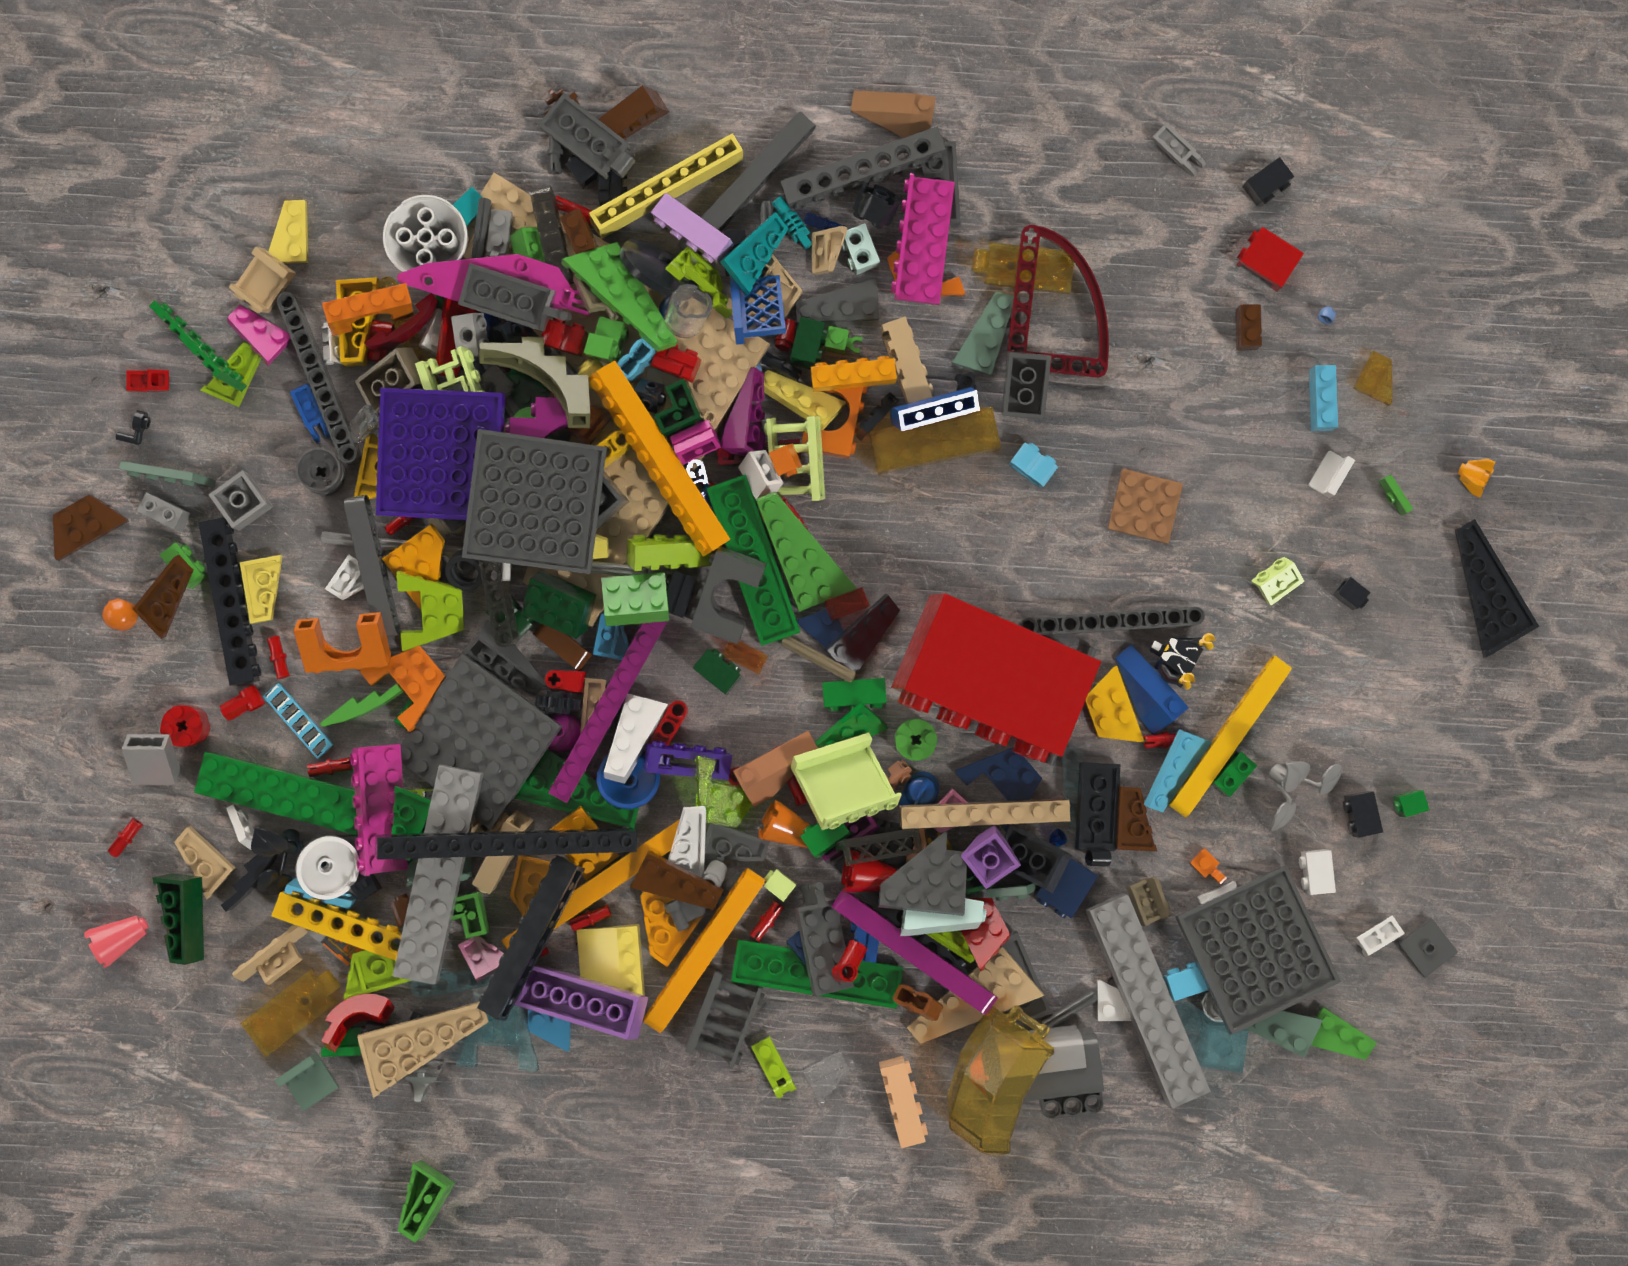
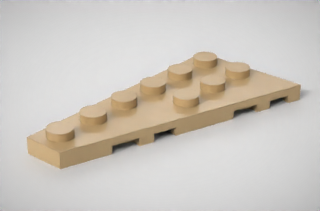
M1001 946L999 952L985 965L986 968L980 971L979 967H976L967 975L998 997L987 1015L982 1014L957 995L948 991L937 1000L943 1005L937 1021L927 1020L920 1015L907 1026V1029L921 1044L1040 998L1044 994L1007 950Z
M480 1002L359 1034L357 1038L373 1098L438 1056L444 1050L453 1046L465 1036L467 1037L488 1023L487 1014L477 1008Z

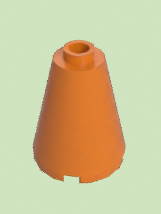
M774 800V803L769 805L761 821L764 823L763 830L759 828L758 838L808 848L800 836L804 834L803 830L810 824L780 801Z

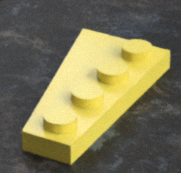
M770 370L764 373V393L805 420H807L808 416L820 415L822 431L846 405V401L821 391L813 392V388Z

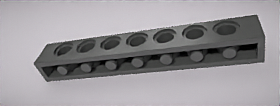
M937 126L782 180L781 184L789 208L799 210L808 203L822 202L826 199L825 197L831 195L840 196L845 193V190L851 188L853 190L860 189L864 183L871 181L877 183L888 175L897 176L902 174L903 170L920 168L923 166V163L940 161L943 159V156H946V150ZM925 146L928 148V151L919 153L917 149ZM901 153L908 154V158L905 160H900L898 158V155ZM881 160H887L889 162V164L885 167H881L878 165V163ZM861 167H868L869 171L861 174L859 169ZM847 173L850 175L849 179L845 181L839 179L841 174ZM823 180L830 181L828 187H821L820 183ZM809 187L811 190L808 194L800 193L801 189Z

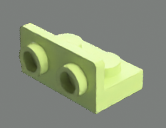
M1285 557L1276 560L1272 566L1265 571L1259 572L1251 580L1253 585L1259 588L1269 605H1273L1304 582L1295 563Z

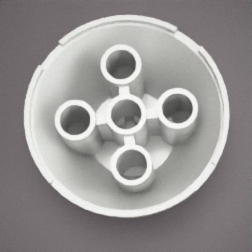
M419 195L404 200L400 206L389 214L383 230V244L390 261L401 272L426 263L462 259L468 241L467 227L460 212L450 202L433 195Z

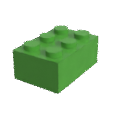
M665 572L601 578L606 627L669 621Z

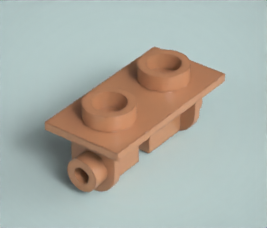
M902 759L887 769L891 776L888 777L886 775L894 791V788L899 784H904L911 778L913 771Z

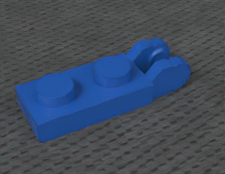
M307 383L290 391L304 425L309 430L315 443L321 442L320 436L314 428L318 425H321L325 436L330 438L331 436L310 384Z

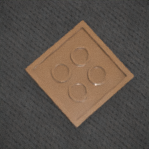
M1122 469L1107 529L1169 544L1183 483Z

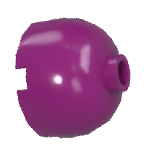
M571 713L550 714L549 716L560 723L562 728L548 748L555 752H568L572 750L580 736V720Z

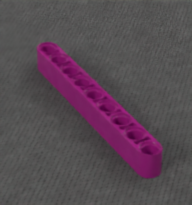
M841 891L831 905L837 912L982 1014L987 1015L997 1001L998 997L918 940L912 936H900L901 928L851 893Z

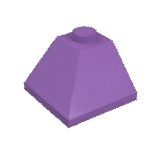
M995 825L979 834L961 855L986 889L1021 865L1008 842Z

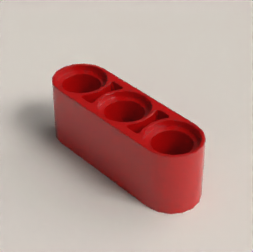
M674 701L669 705L648 744L659 740L664 742L665 745L670 746L688 714L686 703ZM677 704H681L684 707V713L681 716H676L673 713V707ZM666 722H670L674 726L671 734H666L663 731V725Z

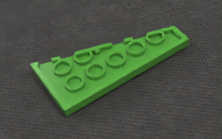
M618 242L562 259L561 264L565 268L569 267L579 281L583 280L591 287L592 293L614 313L617 311L624 318L623 321L628 326L631 324L639 331V336L657 352L676 346L677 340L644 285L623 265L620 259L621 247Z
M776 492L756 499L799 612L857 589Z

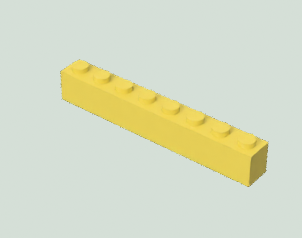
M733 133L591 211L589 213L591 224L599 237L603 239L651 212L665 193L676 198L743 161L742 147Z

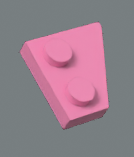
M479 936L472 937L458 945L477 982L496 972L499 960L504 954L497 947L488 944Z

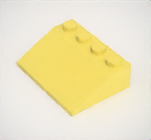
M639 924L577 930L580 977L645 996Z

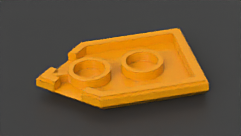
M519 855L510 898L516 904L522 917L526 915L529 909L530 900L537 894L540 881L548 873L551 861Z

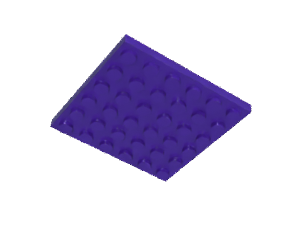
M380 388L376 515L467 520L478 429L504 433L505 393Z

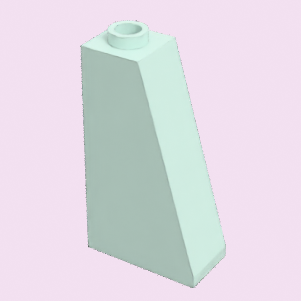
M965 898V914L963 916L903 910L900 936L977 929L986 918V909H983L984 902Z

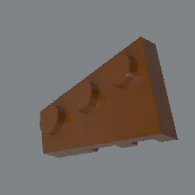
M552 392L548 396L551 398H556ZM590 405V428H568L567 426L565 429L583 443L591 445L613 417L609 411Z
M1119 787L1117 850L1158 852L1152 838L1153 832L1147 819V810L1144 805L1145 802L1141 788Z

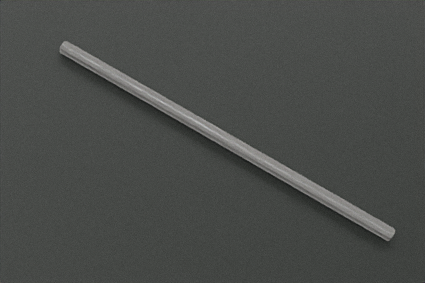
M325 531L321 534V542L354 546L351 534ZM379 538L381 548L385 550H395L406 542V540ZM444 545L442 556L451 557L458 550H462L463 547ZM592 561L591 573L628 576L647 574V568L642 567V571H634L629 565Z

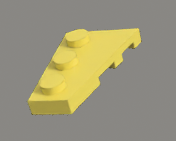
M305 200L284 201L268 252L284 264L308 263L307 202Z

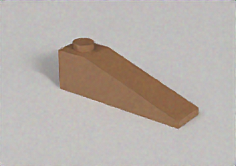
M854 90L850 112L871 123L874 122L884 127L885 130L901 136V138H905L931 128L936 97L913 93Z

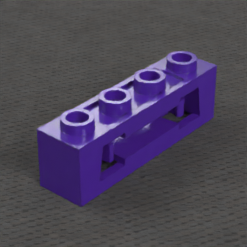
M653 741L652 744H646L643 769L647 773L729 780L732 755L726 751V748L714 747V750L706 749V746L694 745L693 748H688L685 744L673 743V746H667L664 742ZM666 754L672 755L675 758L705 760V766L708 769L703 768L702 765L671 763L670 757Z

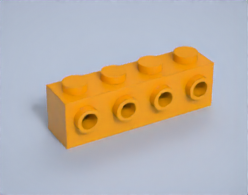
M889 356L877 357V360L869 361V358H860L853 363H848V360L836 361L834 365L820 362L811 367L813 392L896 384L897 380L895 358L890 359Z

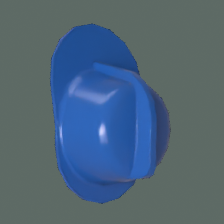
M925 771L912 775L902 792L899 806L934 804L940 790L936 777Z

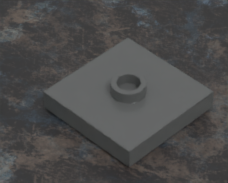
M1429 918L1397 943L1425 978L1458 953L1432 918Z

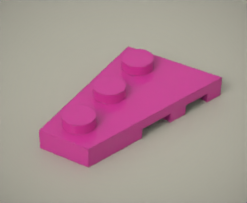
M239 305L227 317V323L242 339H245L251 345V349L263 358V362L267 366L292 341L289 333L242 305Z

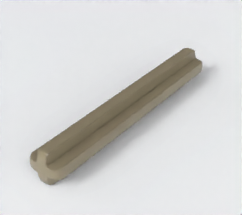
M790 636L782 639V647L849 683L855 678V671Z

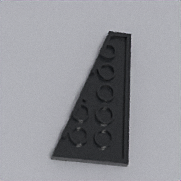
M1474 519L1456 529L1455 534L1483 658H1487L1540 626L1477 521Z

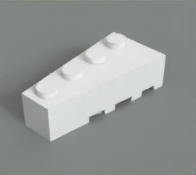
M627 694L604 769L605 779L626 783L643 751H645L646 744L649 743L666 713L668 704Z

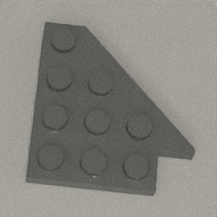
M946 832L936 838L880 885L879 907L958 916L965 914L967 864L961 857L962 851L946 850Z

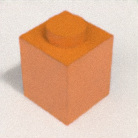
M793 443L769 452L778 476L785 474L787 478L798 473L796 469L802 467Z

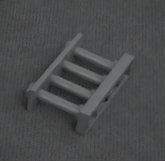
M716 969L685 1052L693 1054L695 1049L708 1051L731 1060L729 1069H733L734 1064L739 1065L743 1054L739 1052L755 1008L757 1005L761 1006L765 994L762 993L763 987L761 986L758 987L757 992H753L725 981L726 979L722 978L724 972ZM717 989L720 991L724 989L753 1000L750 1011L746 1012L718 1001V998H715ZM714 1009L746 1020L742 1032L710 1021L711 1018L707 1017L709 1010L714 1011ZM702 1029H710L738 1040L735 1051L732 1052L703 1041V1038L700 1037Z

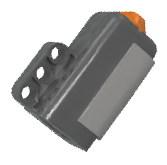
M1076 1025L994 1035V1039L985 1041L982 1044L980 1054L970 1067L972 1082L995 1105L1039 1100L1043 1114L1049 1119L1095 1114L1103 1108L1102 1091H1104L1099 1045L1097 1036L1091 1027L1077 1028ZM1090 1098H1097V1102L1094 1105L1087 1104ZM1075 1100L1076 1105L1074 1107H1066L1068 1101ZM1048 1103H1055L1053 1110L1045 1109Z

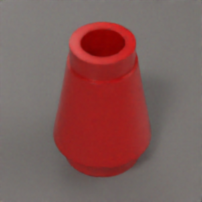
M785 319L786 333L777 334L774 340L775 347L781 351H791L795 341L796 322L791 319Z

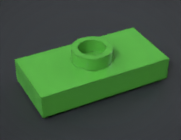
M1391 474L1379 480V483L1386 492V499L1390 504H1394L1400 515L1407 514L1413 510V507Z

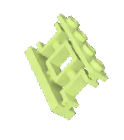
M460 346L456 350H451L454 361L442 366H438L437 360L433 358L428 359V361L415 363L424 390L447 391L450 387L462 384L464 391L485 392L480 385V374L473 365L474 356L466 347ZM462 365L466 376L462 375L455 378L453 368ZM445 372L447 382L438 385L434 374Z

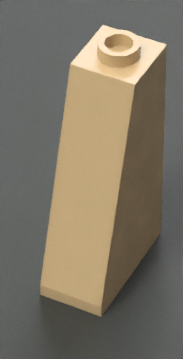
M516 810L503 823L500 831H529L534 819ZM486 856L472 885L476 886L482 893L491 894L499 884L514 856Z

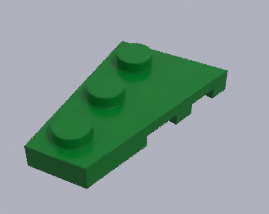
M861 701L819 737L815 744L818 748H822L866 733H870L872 737L888 729V726Z
M395 786L394 817L391 834L423 833L431 799Z

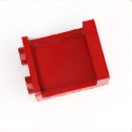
M1262 226L1258 232L1253 231L1248 239L1250 242L1247 249L1243 247L1236 257L1239 259L1236 265L1238 267L1243 265L1272 284L1271 289L1278 292L1304 253Z

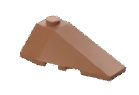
M806 731L735 769L733 772L745 794L755 807L772 798L794 775L791 769L794 756L818 748L809 731Z

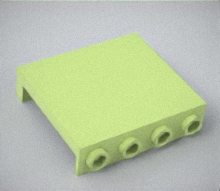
M870 733L793 757L791 769L822 830L828 828L835 829L846 822L853 823L860 817L866 815L870 817L884 809L891 810L899 803L902 794L901 792L894 793L870 747L872 742Z

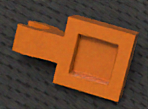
M1205 848L1189 862L1204 878L1210 874L1220 884L1227 879L1216 869L1220 863Z

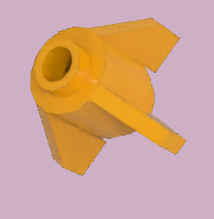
M1490 459L1468 461L1467 464L1462 463L1457 475H1460L1461 482L1472 495L1481 498L1485 486L1494 472L1493 468L1496 462Z

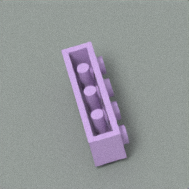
M667 193L663 195L651 211L655 218L654 222L659 227L664 229L666 226L671 230L669 233L677 240L684 239L687 242L686 246L694 252L699 250L703 253L702 257L711 264L714 261L720 265V261L727 256L734 246L730 238Z

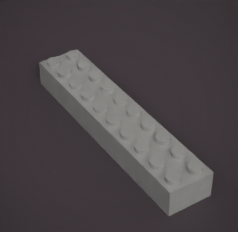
M439 765L424 833L471 832L484 773ZM466 857L418 858L394 967V977L433 985L439 981Z
M1121 893L1084 909L1117 989L1127 1007L1131 1022L1166 1105L1173 1109L1211 1092L1129 895Z

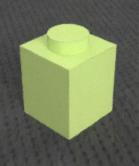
M776 869L774 872L770 870L764 877L766 881L764 887L783 902L797 884L779 869Z

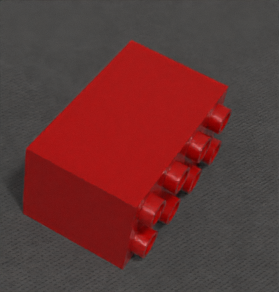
M946 593L929 595L891 688L901 692L897 702L904 706L925 713L929 712L931 705L940 709L936 716L937 720L965 730L968 729L970 722L978 725L974 733L975 736L1005 747L1009 739H1013L1016 741L1012 749L1013 752L1031 760L1045 763L1049 754L1063 756L1102 661Z

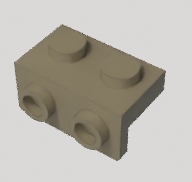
M1157 877L1144 878L1126 887L1141 926H1146L1161 918L1171 916L1169 904L1164 897L1161 883Z

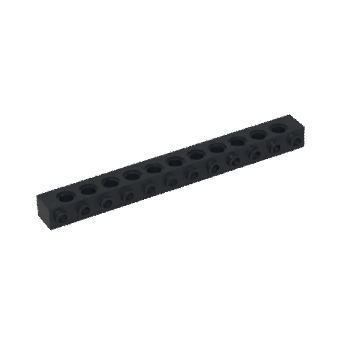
M633 828L375 835V857L377 860L637 852V830Z

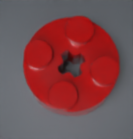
M178 705L170 708L164 714L160 727V733L170 735L172 744L176 747L196 746L205 741L210 732V724L206 712L192 705Z

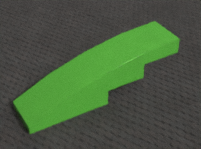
M395 684L383 695L379 691H373L362 701L352 697L323 720L320 725L322 727H329L362 717L388 704L405 691L399 684Z

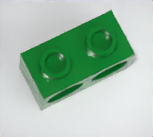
M1236 751L1211 785L1225 797H1231L1257 765L1243 752Z

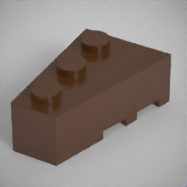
M642 85L598 120L626 140L629 136L669 113V110L657 91Z

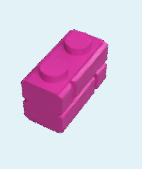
M709 419L699 421L695 426L686 430H679L670 437L675 453L682 465L721 448Z

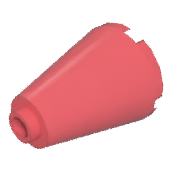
M136 915L88 929L84 932L86 939L90 937L92 942L88 945L100 964L103 963V968H106L147 934L146 929L149 926L144 917L139 918Z

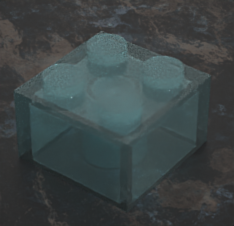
M1202 1021L1196 1057L1201 1067L1243 1073L1249 1031L1243 1029L1233 1035H1229L1224 1024Z

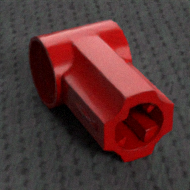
M373 320L370 327V337H373L379 331L388 336L396 330L395 324ZM369 349L368 360L379 362L388 355L389 349L374 352Z
M252 685L240 691L238 696L220 705V711L227 721H231L246 712L260 708L265 704V701L257 686Z
M854 940L849 941L839 963L832 969V976L835 981L852 982L856 979L857 969L867 951L863 944ZM844 967L847 970V976L845 978L842 975V970Z

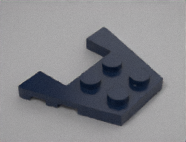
M1013 747L954 771L966 786L984 772L1007 801L1030 800L1042 780V777L1024 756L1012 751ZM1011 824L999 825L1007 833Z

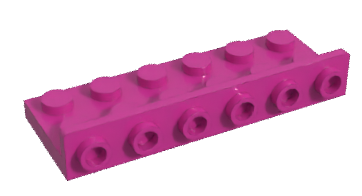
M910 173L909 179H905L904 192L908 193L907 200H902L901 212H905L904 220H900L899 224L902 240H897L896 253H900L899 261L895 260L893 273H897V280L892 281L891 293L895 294L894 300L930 305L940 304L955 182L914 177L912 173Z
M401 744L353 748V753L350 754V762L354 766V774H352L351 781L352 786L355 787L353 806L356 808L357 817H354V826L358 831V838L355 839L357 851L359 850V859L356 861L357 870L364 876H370V874L406 870L408 869L406 859L377 860L375 857V835L391 834L394 817L395 786L403 788Z

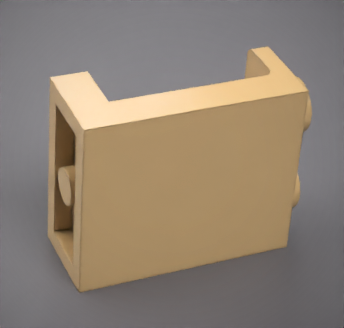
M255 247L251 253L255 257L238 282L231 284L229 288L234 291L233 295L236 298L247 301L253 311L259 314L260 312L269 313L276 304L278 296L284 292L296 273L266 249Z

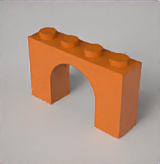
M406 283L322 303L332 336L353 331L351 324L354 321L370 315L387 313L392 315L394 321L414 316Z
M868 386L821 391L840 396L846 401L849 408L848 420L841 428L833 431L821 430L822 453L824 455L849 459L850 454H855L857 442H853L854 434H857L859 431L857 426L861 423L857 422L858 414L863 413L865 402H861L862 394L867 393ZM805 431L803 432L801 444L808 442V433H805Z
M381 612L359 615L356 627L361 646L352 651H341L330 646L323 636L319 618L297 620L293 631L305 673L342 671L345 669L359 670L367 667L381 668L388 666L391 651Z

